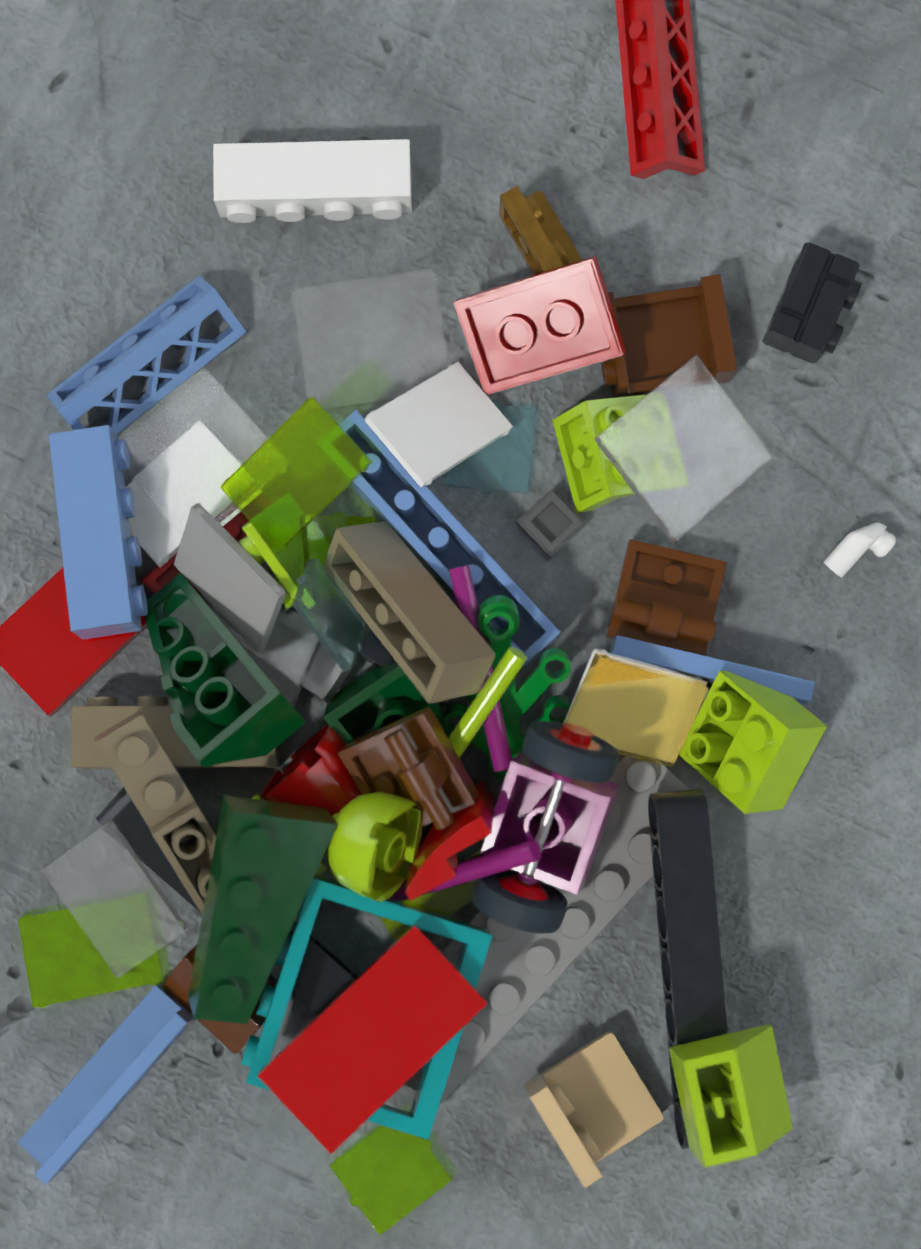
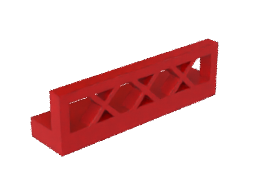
M615 0L630 175L646 179L666 169L694 176L704 172L705 163L690 0H672L674 20L665 8V0ZM668 42H670L677 53L678 66L669 53ZM673 87L681 98L682 112L674 101ZM677 134L686 146V156L679 155Z

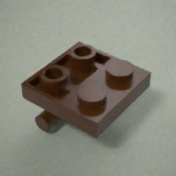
M629 539L606 638L614 639L619 635L706 656L709 641L713 640L717 622L714 621L727 562Z
M430 706L344 745L338 752L339 757L362 795L383 792L414 802L416 805L412 808L421 811L422 826L433 822L437 830L443 829L455 820L452 813L475 804L480 797V793Z

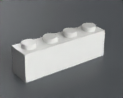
M409 139L213 144L214 203L219 216L227 217L229 221L248 223L256 220V217L275 216L280 221L295 222L303 220L305 215H324L329 220L342 221L351 219L353 214H373L378 219H396L402 213H412Z

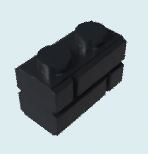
M804 243L793 265L762 342L782 352H789L792 356L811 364H816L824 354V351L832 354L844 329V326L836 323L842 307L851 310L862 286V282L854 280L860 266L858 262L840 254H832L830 250L813 243Z

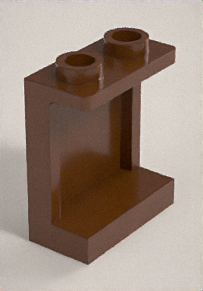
M720 274L701 277L698 285L694 287L614 298L613 292H608L626 349L623 356L601 362L605 386L613 385L615 398L655 394L731 381L737 371Z

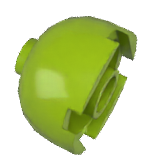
M383 792L369 793L357 796L344 806L339 813H335L332 816L338 825L327 847V857L332 873L342 885L359 895L379 903L389 899L400 888L405 878L398 876L397 873L404 860L410 863L414 862L422 835V814L420 810L412 808L416 805L414 802L393 794Z

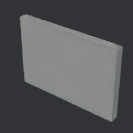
M200 503L191 506L174 566L257 652H260L266 648L287 592Z

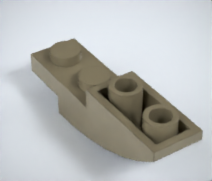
M139 710L95 736L94 739L200 913L203 914L216 834Z

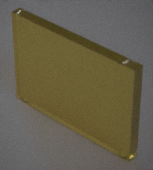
M595 653L565 723L588 729L593 735L614 746L619 754L673 768L708 691V687L699 681L694 682L610 658L605 654Z

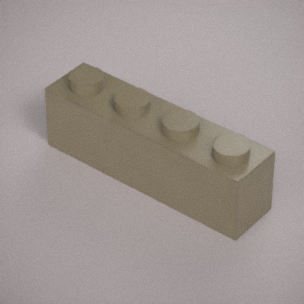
M381 521L336 528L323 568L426 701L431 704L479 693L496 654L388 522Z
M87 697V706H72L71 768L112 769L94 737L139 710L176 769L280 768V744L267 756L203 767L173 730L170 718L173 712L171 706H168V697H137V706H117L118 698Z

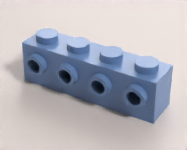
M109 425L49 434L71 632L81 639H90L142 631L140 616L147 615L148 606L143 585L137 586L135 567L142 565V556L137 536L131 537L129 518L136 517V506L132 489L125 488L123 470L130 469L127 443L125 440H119Z

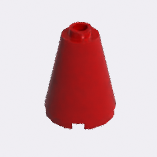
M327 725L311 736L290 756L292 761L285 767L283 772L278 769L260 793L267 801L327 808L331 816L339 813L350 801L362 794L338 755V752L344 747L345 743Z

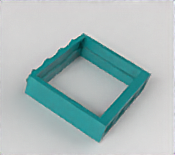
M315 875L297 913L299 917L293 936L287 935L275 962L276 965L283 966L277 985L273 986L266 983L257 1014L266 1017L260 1037L250 1034L240 1064L250 1068L246 1083L271 1091L257 1074L270 1061L322 898L409 926L415 924L419 929L463 942L455 968L475 989L491 943L492 933L488 929L390 898L379 903L355 893L340 882ZM464 1027L424 1065L410 1112L383 1104L366 1121L429 1140Z

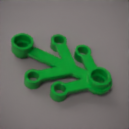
M500 595L489 597L483 601L479 607L478 614L479 630L486 638L490 639L491 649L496 654L492 662L493 671L509 647H512L511 637L515 635L519 628V610L517 605L510 598ZM501 616L508 621V624L502 629H495L489 624V621L494 617ZM551 648L543 652L539 659V665L516 690L514 677L499 699L512 758L522 751L526 732L522 735L520 734V717L551 683H561L570 675V659L568 654L562 649ZM551 660H560L564 663L563 668L556 672L548 670L545 666ZM477 693L466 695V697L473 702ZM564 695L550 697L544 704V714L537 721L563 724L566 715L562 718H555L550 712L556 707H563L569 710L572 701ZM454 704L444 711L443 717L449 735L455 729L449 723V719L454 716L463 717L468 709L465 705ZM481 726L471 743L488 755V768L495 779L504 783L508 769L494 772L485 728Z

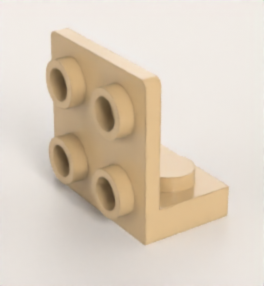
M610 1031L599 1036L524 1084L529 1098L584 1188L603 1177L596 1165L597 1162L662 1122L664 1118L618 1040Z

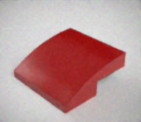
M484 781L475 785L480 793V797L475 804L452 813L455 820L443 829L437 830L432 822L421 836L414 862L409 865L405 893L410 901L456 877L459 851L492 834L493 796Z

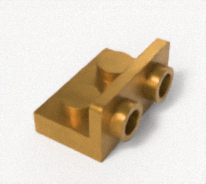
M516 186L500 195L499 217L533 275L582 260L542 191H537L524 198L520 189Z

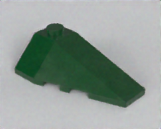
M181 573L147 600L148 613L145 615L153 650L159 656L163 676L160 678L163 690L169 696L173 712L170 715L173 730L203 767L267 756L306 722Z
M397 662L370 670L341 689L327 703L324 713V719L333 731L341 737L345 745L430 706L447 738L450 736L439 702L429 704ZM431 823L422 826V835ZM483 839L459 851L458 863L482 849Z

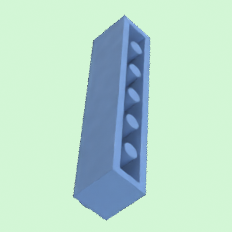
M357 410L352 412L318 442L322 456L382 521L388 522L420 563L455 601L449 570L467 565L470 567L478 607L487 598L496 595L505 596L514 601L519 610V628L515 635L511 637V645L527 657V660L519 670L520 672L558 639L561 632L426 485L420 488ZM497 616L492 618L489 624L495 629H502L508 624V621L504 617Z

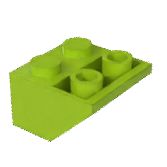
M722 670L718 672L678 754L744 814L780 810L785 807L827 725L793 697L729 671Z
M767 1024L669 1047L689 1148L705 1168L756 1156L793 1130L772 1025Z

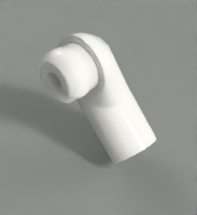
M878 522L872 523L847 534L823 562L834 573L843 578L868 548L876 556L884 557L896 544V537L885 530L887 528L886 525Z

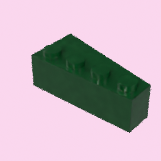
M224 795L188 992V999L194 1019L248 1024L338 825L327 808Z

